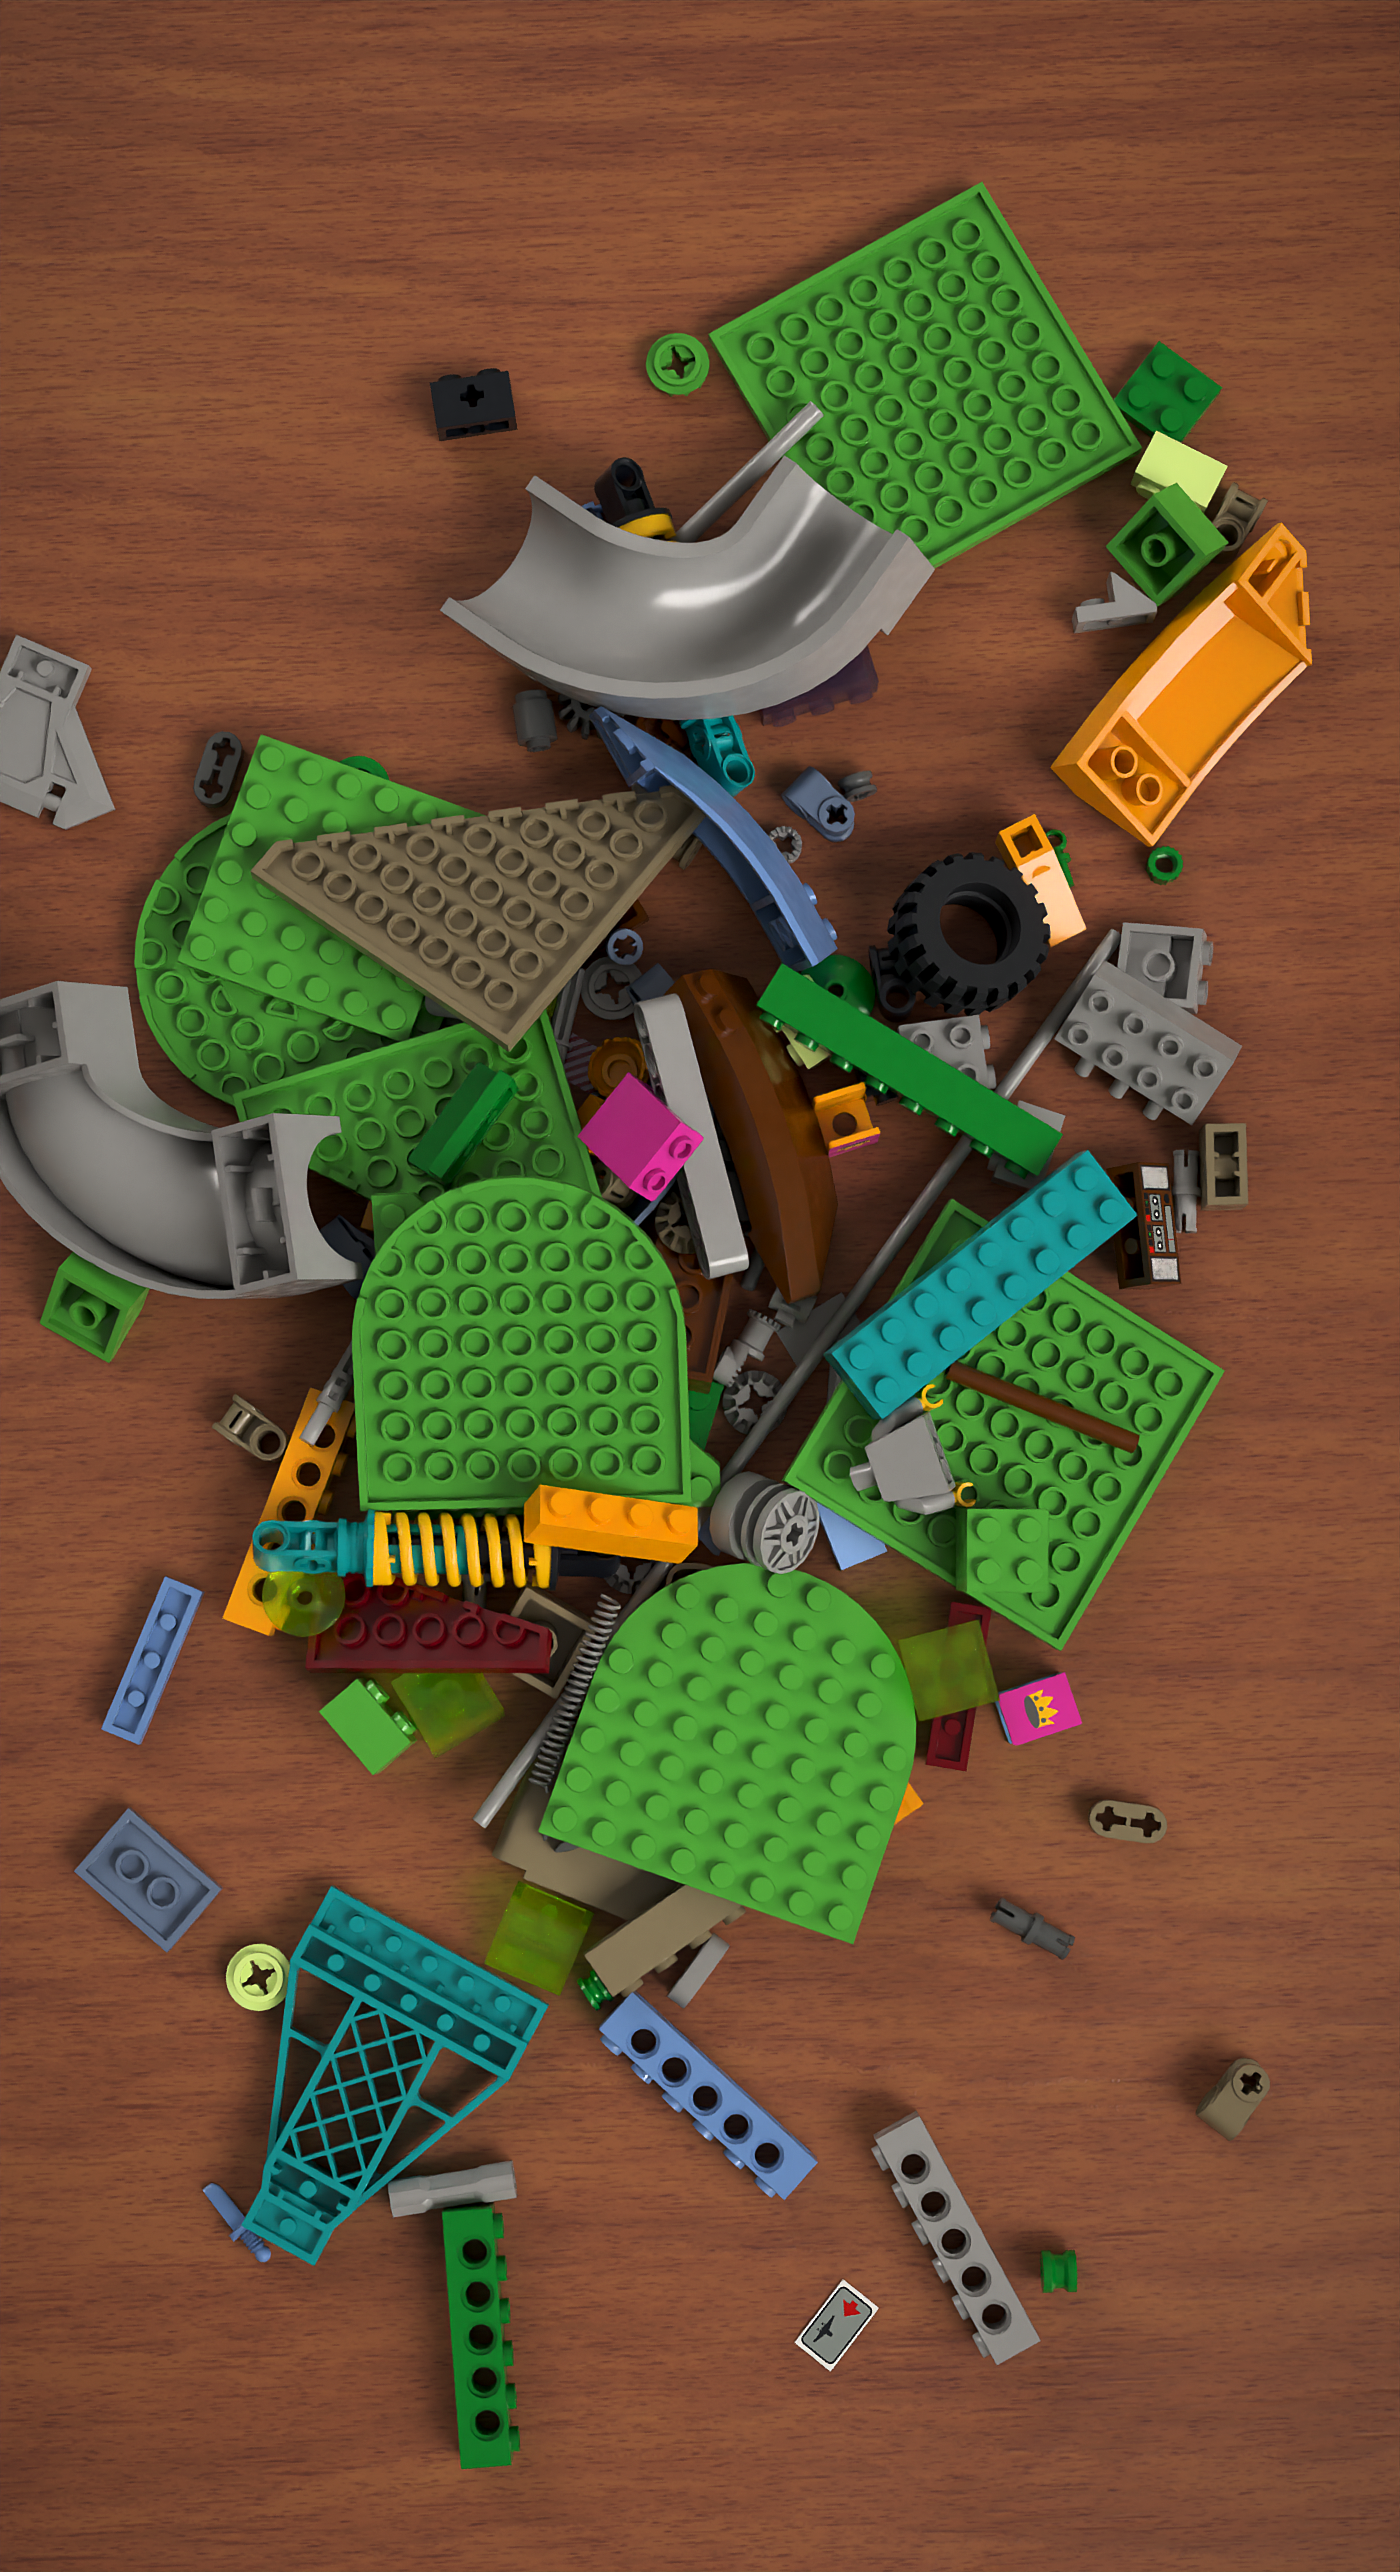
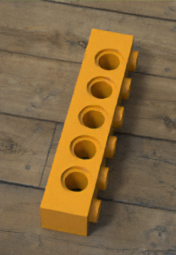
M310 1387L258 1525L268 1520L287 1521L285 1511L288 1505L293 1502H301L304 1505L306 1516L303 1521L317 1520L319 1514H327L334 1496V1492L329 1491L334 1475L338 1477L342 1475L349 1454L344 1453L343 1450L348 1437L353 1439L356 1437L354 1403L343 1400L337 1413L333 1412L326 1425L334 1429V1442L326 1448H320L316 1443L314 1446L303 1442L299 1437L319 1403L316 1399L322 1391ZM307 1464H316L321 1472L319 1481L313 1486L303 1485L300 1480L301 1469ZM251 1542L222 1619L268 1636H273L276 1629L282 1631L290 1613V1608L285 1606L290 1590L298 1591L304 1573L294 1571L267 1572L260 1569L254 1562L253 1542ZM275 1542L266 1543L262 1547L271 1550ZM315 1544L311 1545V1550L314 1549ZM265 1578L273 1580L277 1588L275 1597L268 1602L261 1601L256 1594L258 1583Z

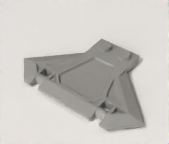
M16 635L0 671V802L36 818H39L44 808L56 812L53 825L67 830L116 810L76 709L92 668L85 663ZM54 784L66 789L62 798L51 793Z

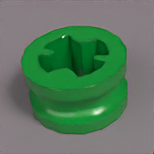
M592 1969L589 1971L590 1976L587 1979L580 1977L577 1983L591 2005L598 2011L602 2008L601 2003L603 2001L611 2002L614 2000V1997L609 1993L595 1970Z

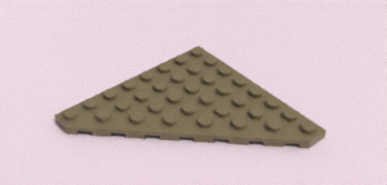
M669 785L659 787V791L635 794L634 790L602 795V799L578 802V799L545 803L546 807L521 811V807L488 811L487 816L464 819V815L431 819V824L407 827V823L375 827L374 832L350 835V831L318 835L317 840L293 843L292 839L276 841L250 872L255 881L510 1052L703 821L706 815L676 787Z

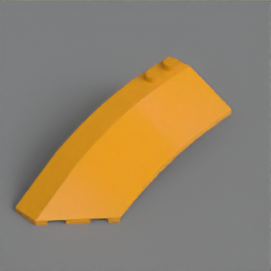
M1282 522L1272 527L1207 585L1147 646L1094 708L1050 767L1075 795L1148 847L1154 846L1197 786L1245 729L1307 666H1312L1311 649L1306 648L1305 626L1310 625L1308 592H1303L1302 568H1307L1306 550Z

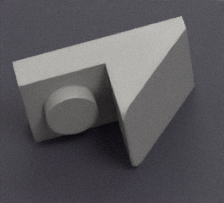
M1110 572L1106 581L1109 602L1104 603V599L1101 598L1083 601L1080 607L1075 608L1072 616L1075 634L1153 623L1157 614V605L1116 573Z

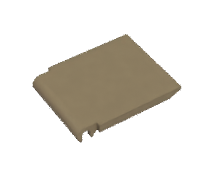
M563 1724L559 1725V1727L569 1729L567 1726ZM572 1727L573 1731L569 1732L570 1739L565 1740L568 1746L575 1727ZM559 1731L554 1732L558 1736L566 1737V1735ZM550 1738V1739H549L550 1741H552V1742H554V1743L563 1744L562 1742H560V1741L557 1740V1739H554V1738ZM549 1745L544 1746L545 1748H548L552 1751L560 1752L555 1747ZM568 1746L563 1748L564 1754L560 1755L562 1761L556 1763L559 1769L554 1771L556 1776L551 1778L553 1784L548 1786L549 1793H546V1789L542 1786L533 1784L528 1780L532 1777L541 1782H548L542 1777L533 1775L532 1770L552 1775L548 1771L536 1767L534 1763L538 1762L548 1767L554 1766L536 1757L523 1776L493 1850V1857L524 1869L523 1878L626 1920H630L681 1884L581 1847L566 1852H554V1849L563 1841L550 1836L543 1841V1834L539 1833L538 1830ZM542 1751L539 1753V1755L546 1756L550 1759L558 1760L553 1755L544 1753Z

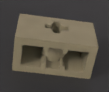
M1246 1123L1205 1124L1199 1130L1201 1211L1242 1210L1248 1205Z

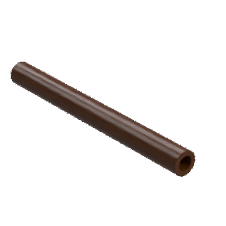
M955 1361L945 1369V1379L1131 1454L1138 1445L1139 1434L961 1362Z

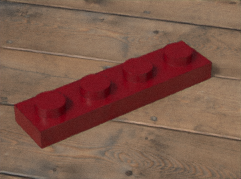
M950 1602L925 1765L967 1771L992 1612L987 1607Z

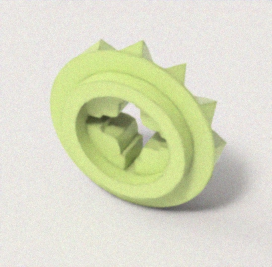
M264 1943L244 1947L233 1956L227 1968L226 1984L230 1995L239 2005L254 2011L268 2010L277 2006L286 1997L290 1962L280 1949ZM251 1960H254L255 1965H258L261 1970L275 1969V1972L271 1973V1976L266 1979L267 1994L259 1983L253 1985L250 1983L246 1986L243 1983L254 1974L252 1968L254 1965Z

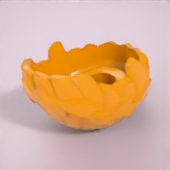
M615 1037L612 1040L610 1038L602 1042V1046L597 1047L590 1057L588 1078L595 1090H598V1093L604 1097L606 1096V1098L610 1096L628 1072L644 1083H648L650 1076L641 1042L636 1039L627 1037Z

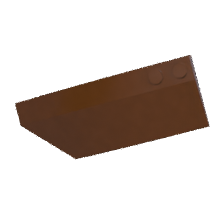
M714 969L682 975L663 996L676 993L682 1002L705 1092L726 1139L742 1188L752 1228L748 1235L787 1304L815 1296L821 1290L838 1201L830 1160L819 1121L803 1080L779 1033L759 1019L762 1012L756 1009L759 998L747 978Z

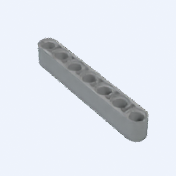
M676 993L636 1002L634 1004V1018L654 1094L684 1123L699 1132L704 1138L676 1173L700 1269L708 1280L746 1270L749 1266L747 1248L682 1002Z

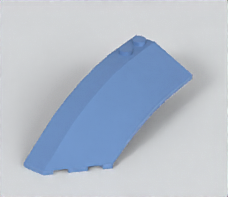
M604 707L597 708L589 715L629 787L636 783L648 793L659 791V787L673 785L706 815L693 831V834L725 869L740 890L783 964L799 972L818 964L838 949L834 942L837 939V935L828 919H821L814 907L818 902L811 887L807 883L802 884L798 876L775 843L752 816L718 782L684 754Z

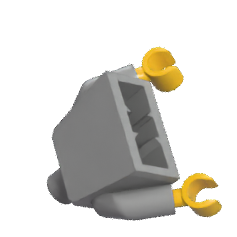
M929 1384L916 1392L915 1397L911 1396L888 1416L880 1420L873 1428L872 1442L865 1446L869 1462L850 1468V1476L857 1491L878 1485L884 1502L894 1501L900 1509L924 1515L953 1508L954 1505L971 1507L976 1503V1499L962 1500L961 1491L963 1488L971 1487L973 1484L963 1481L954 1482L932 1420L930 1410L940 1407L943 1404V1399L931 1404L926 1399V1392L936 1385Z

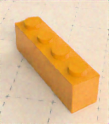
M539 1485L524 1503V1542L681 1564L698 1546L697 1507Z

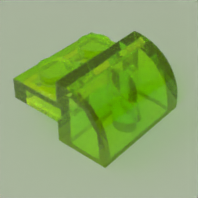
M518 1881L484 1964L560 1996L594 1913Z

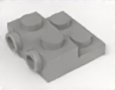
M1123 922L1117 968L1190 1014H1197L1198 1005H1206L1208 997V981H1202L1203 965L1210 966L1213 957V942L1207 941L1204 929Z

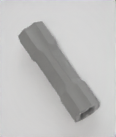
M513 2161L481 2165L474 2169L437 2175H418L393 2179L388 2182L393 2218L424 2213L431 2209L474 2202L487 2203L517 2198L518 2196Z

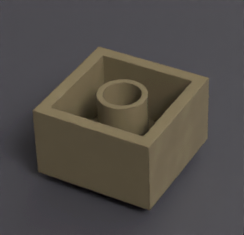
M527 1581L526 1586L520 1590L507 1614L546 1627L552 1632L549 1673L511 1674L557 1699L571 1675L570 1671H573L575 1668L573 1664L579 1661L575 1656H582L583 1654L579 1651V1648H587V1645L582 1644V1641L590 1642L592 1639L586 1637L584 1633L588 1632L594 1635L596 1632L589 1629L588 1625L598 1627V1623L591 1621L592 1617L542 1588L532 1586V1583Z

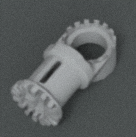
M749 1309L747 1312L749 1319L739 1338L733 1339L730 1346L727 1345L715 1365L713 1379L729 1388L735 1382L733 1376L738 1377L739 1374H737L736 1370L741 1371L742 1368L740 1367L744 1365L743 1361H746L747 1355L761 1362L764 1360L763 1351L774 1331L779 1332L781 1328L780 1324L770 1318L766 1321L767 1316L765 1315L762 1319V1314L752 1309Z

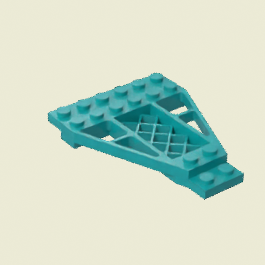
M333 1885L330 1887L289 1961L290 1969L262 2185L241 2224L244 2228L315 2266L332 2232L340 2223L509 2081L549 2006V2003ZM300 1968L353 1997L348 2011L331 2042L328 2044H324L292 2026ZM363 2002L375 2008L374 2010L356 2015ZM379 2014L385 2037L363 2044L357 2021ZM386 2015L410 2027L411 2030L391 2035ZM351 2025L357 2046L336 2052ZM415 2034L422 2057L399 2064L393 2041ZM422 2035L435 2041L428 2055ZM293 2037L317 2050L321 2054V2061L288 2122L282 2120L281 2113L290 2040ZM387 2043L393 2066L371 2072L365 2049ZM444 2047L497 2075L496 2080L454 2115L425 2100L419 2093V2089L439 2051ZM359 2051L365 2075L343 2081L337 2058ZM331 2062L337 2083L316 2089ZM423 2063L407 2092L401 2070ZM395 2072L401 2095L379 2101L373 2078ZM367 2080L373 2103L351 2110L345 2087ZM339 2089L345 2112L323 2118L317 2095ZM311 2099L317 2120L296 2126ZM403 2100L387 2129L381 2107ZM411 2106H419L445 2121L444 2124L386 2173L379 2174L376 2169ZM375 2109L382 2132L359 2138L353 2115ZM347 2117L353 2140L331 2147L325 2124ZM318 2126L325 2149L303 2155L297 2132ZM290 2136L294 2151L285 2146ZM383 2138L367 2166L361 2144ZM355 2146L361 2169L339 2176L333 2153ZM327 2155L331 2171L313 2162L311 2159ZM362 2176L358 2186L348 2181V2179Z

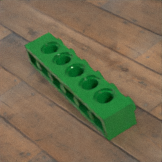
M494 2202L444 2207L442 2220L461 2469L511 2465L513 2452H520V2433L518 2425L511 2426L510 2409H517L516 2384L508 2383L507 2366H514L512 2340L505 2341L504 2324L511 2323L509 2297L502 2298L500 2281H507L506 2255L498 2256L497 2239L504 2238L503 2213H495ZM478 2239L485 2244L487 2254L483 2258L473 2259L466 2254L464 2244L469 2240ZM482 2282L488 2286L490 2297L484 2301H475L469 2296L467 2287L471 2283ZM476 2325H486L492 2330L494 2338L485 2344L478 2343L472 2338L471 2329ZM481 2367L490 2368L496 2374L497 2380L490 2386H482L476 2382L474 2372ZM484 2410H491L498 2415L500 2423L491 2429L484 2428L479 2424L477 2415Z

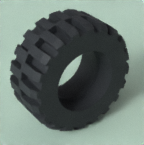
M969 852L964 858L960 853L948 855L943 861H935L907 886L892 908L894 915L889 919L887 931L889 934L894 935V937L888 941L890 955H897L898 961L894 964L898 975H906L910 981L906 986L913 994L920 991L926 996L923 1000L924 1003L933 1008L938 1004L944 1005L945 1013L957 1015L964 1009V1013L967 1016L980 1015L984 1010L991 1012L1000 1008L1036 978L1041 971L1040 964L1047 958L1049 947L1044 943L1051 938L1050 925L1043 922V919L1048 915L1045 904L1043 902L1038 904L1035 896L1039 892L1032 883L1028 886L1021 879L1023 873L1015 867L1011 870L1003 866L1005 861L992 856L986 861L982 853ZM951 904L966 906L975 910L986 919L995 934L997 942V956L994 964L983 965L969 962L961 958L949 947L940 926L942 906Z

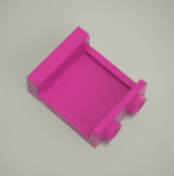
M629 1072L577 1136L630 1189L650 1201L656 1200L704 1139L699 1132L684 1123L654 1094L652 1087Z

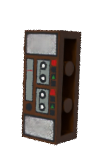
M1137 1162L1107 1168L1108 1177L1138 1215L1113 1235L1119 1289H1155L1181 1284L1169 1163Z

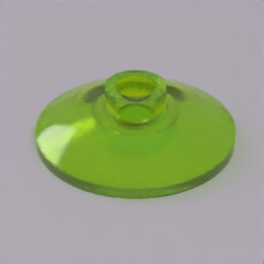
M294 1571L269 1572L262 1591L264 1610L270 1621L287 1634L301 1637L319 1634L332 1626L343 1610L345 1603L343 1580L337 1576L336 1572L318 1574ZM303 1591H308L313 1595L312 1601L307 1605H302L297 1601L298 1595Z

